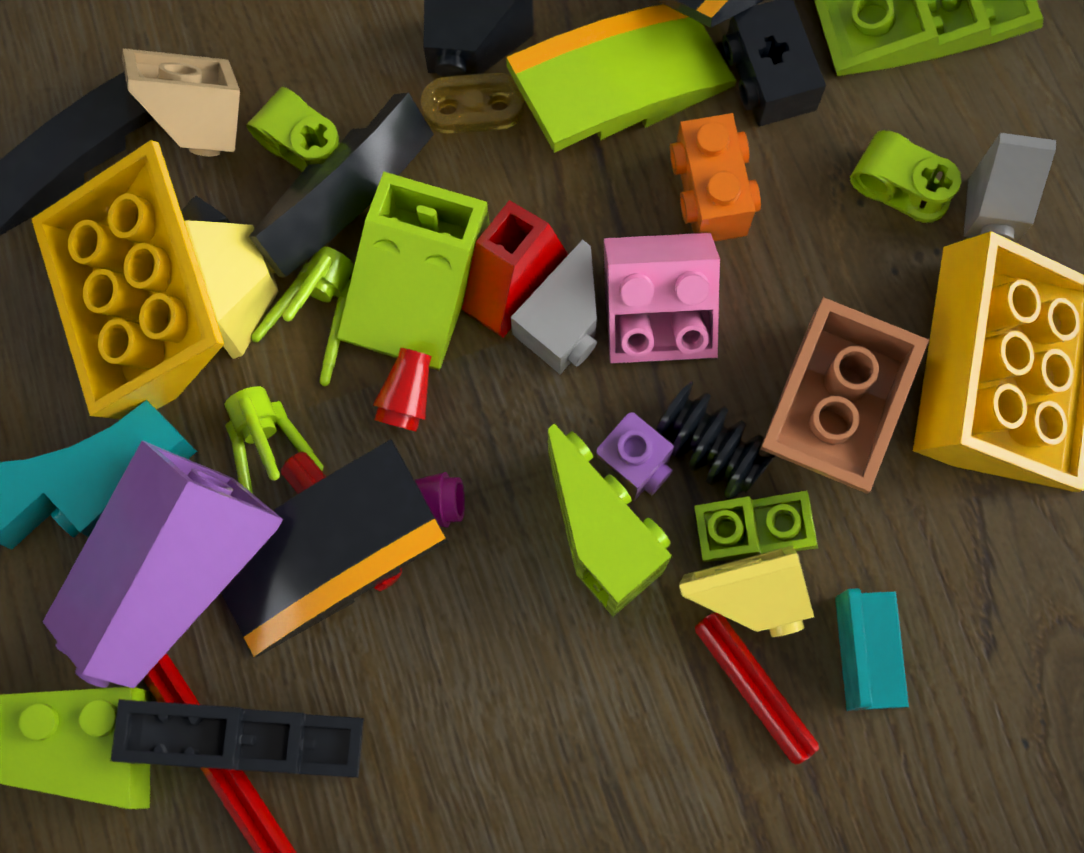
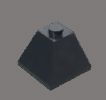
M424 0L423 48L427 71L447 79H459L464 76L479 77L531 38L534 33L533 0Z

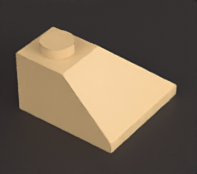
M123 49L122 60L128 91L181 148H188L191 153L200 156H217L221 151L235 152L240 89L229 60Z

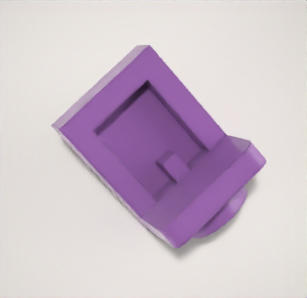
M630 412L597 448L596 456L620 476L619 482L627 490L634 502L644 490L652 496L670 476L673 470L666 464L670 460L674 445L639 416Z

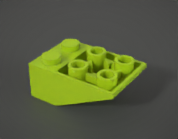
M383 171L365 219L337 339L395 358L398 357L400 347L432 356L429 368L440 371L463 306L475 242L490 224L487 202Z
M554 423L548 428V457L575 572L579 579L614 617L664 573L672 557L666 549L671 542L652 519L647 517L642 522L627 506L632 499L627 490L613 475L608 474L603 478L589 463L593 458V454L583 440L573 431H570L565 436Z

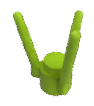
M326 246L322 247L312 256L309 263L306 262L295 281L252 333V341L259 342L281 316L285 321H291L309 296L323 302H330L333 296L338 297L319 380L322 386H328L340 345L337 335L351 281L349 277L353 272L354 263L339 251Z
M261 386L245 388L231 395L226 400L224 405L231 420L225 424V427L232 442L238 482L252 494L253 490L244 439L248 444L255 443L269 479L275 481L279 479L280 473L267 439L276 433V424L279 425L297 451L307 453L320 470L323 471L322 463L287 417L281 401L271 403L265 388Z

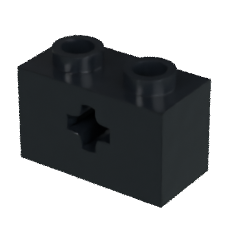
M774 0L755 5L731 17L728 32L722 37L723 51L730 66L736 65L741 78L739 81V93L742 104L747 111L753 110L758 126L817 111L826 84L794 1Z

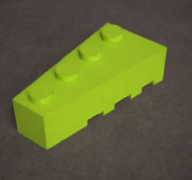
M115 687L0 695V784L125 809L150 808V764L110 762L119 700L151 702V691L140 688Z

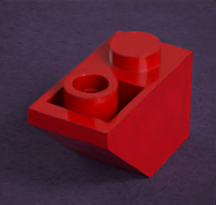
M509 200L475 242L462 310L502 338L512 328L511 316L568 256L567 251L550 224Z

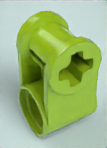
M281 87L246 124L250 134L265 149L277 157H282L301 172L309 164H323L340 144L335 125L308 106L297 94L286 87Z
M887 130L878 131L874 135L850 175V182L859 193L872 200L880 201L922 223L935 222L946 214L951 199L957 194L962 181L959 169L949 159L940 157L911 143L901 134ZM939 171L943 173L940 181L935 179ZM922 200L927 202L923 209L920 208Z

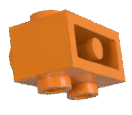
M733 113L681 121L677 142L670 144V159L674 175H681L684 189L680 193V204L685 224L691 223L693 234L711 233L714 241L747 236L755 212H759L761 209V197L757 181L755 179L748 180L745 164L749 163L750 158L748 139L744 131L737 132Z

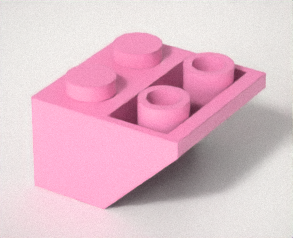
M696 233L604 238L605 298L610 363L718 358L720 257L712 234Z

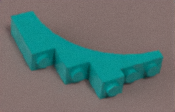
M146 400L111 427L71 447L26 460L0 462V545L12 550L50 515L70 536L75 538L79 533H82L89 537L142 440L186 459L191 458L197 451Z

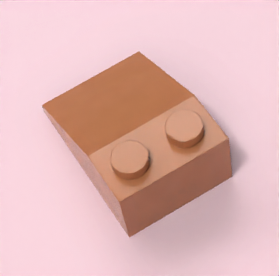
M823 297L806 330L760 450L866 494L870 493L929 339Z

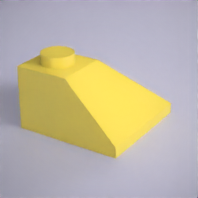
M186 220L184 222L224 341L223 347L232 359L243 356L252 340V333L264 319L279 292L273 275L275 271L249 238V235L255 229L253 225Z
M793 546L684 574L679 584L683 597L756 632L769 629L771 637H779L801 631L805 628L803 620L814 617L798 554Z

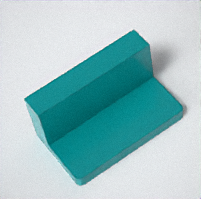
M860 588L845 590L835 597L846 710L909 707L896 591L861 593Z

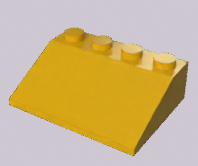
M150 140L31 219L89 415L94 417L122 419L146 400L156 409L161 408L175 400L224 346V341L159 142Z
M992 231L943 247L913 446L914 452L958 468L1072 492L1084 491L1083 274Z

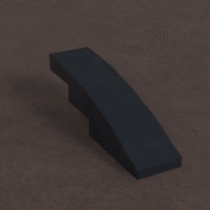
M125 71L90 91L54 116L0 160V236L44 211L84 184V173L126 149V135L154 120L128 91Z
M394 94L366 128L351 129L323 164H309L249 235L251 241L278 277L288 276L361 214L372 203L383 171L399 176L434 135L410 94Z
M119 700L110 762L359 778L364 718L252 710L240 707Z

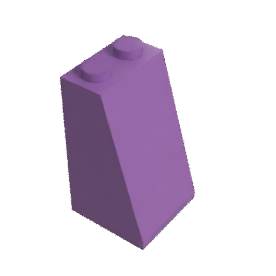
M142 440L46 614L43 623L56 639L57 649L68 655L77 667L75 673L81 679L98 687H108L110 682L135 688L276 532L283 519L236 479Z

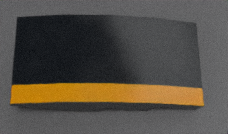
M390 439L274 509L273 511L283 519L279 528L221 591V594L253 657H258L355 602L354 598L401 572L400 568L445 544L448 540L395 443Z

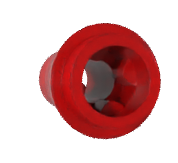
M400 347L398 357L373 403V406L378 407L374 418L375 421L417 432L420 419L426 420L428 374L432 356Z

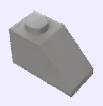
M1000 133L968 179L963 237L972 238L992 231L1015 243L1022 238L1034 223L1056 151V140Z
M582 239L511 316L512 335L559 374L570 363L576 367L582 364L597 344V341L593 339L596 333L597 316L591 246Z

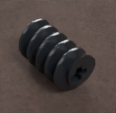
M689 382L664 411L656 431L666 440L675 436L673 456L680 457L690 450L693 451L688 467L692 471H697L707 464L711 465L706 479L708 484L714 485L724 478H728L724 496L727 499H731L743 491L746 493L776 456L770 453L764 456L759 454L764 437L760 434L746 442L741 440L746 426L744 421L741 420L727 429L724 426L728 409L725 406L709 415L706 410L711 395L708 393L703 394L694 401L690 400L689 395L694 382Z

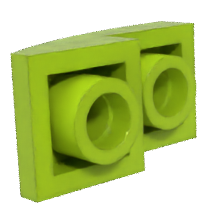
M807 490L754 500L747 496L694 506L704 562L742 559L788 546H793L796 551L818 548Z

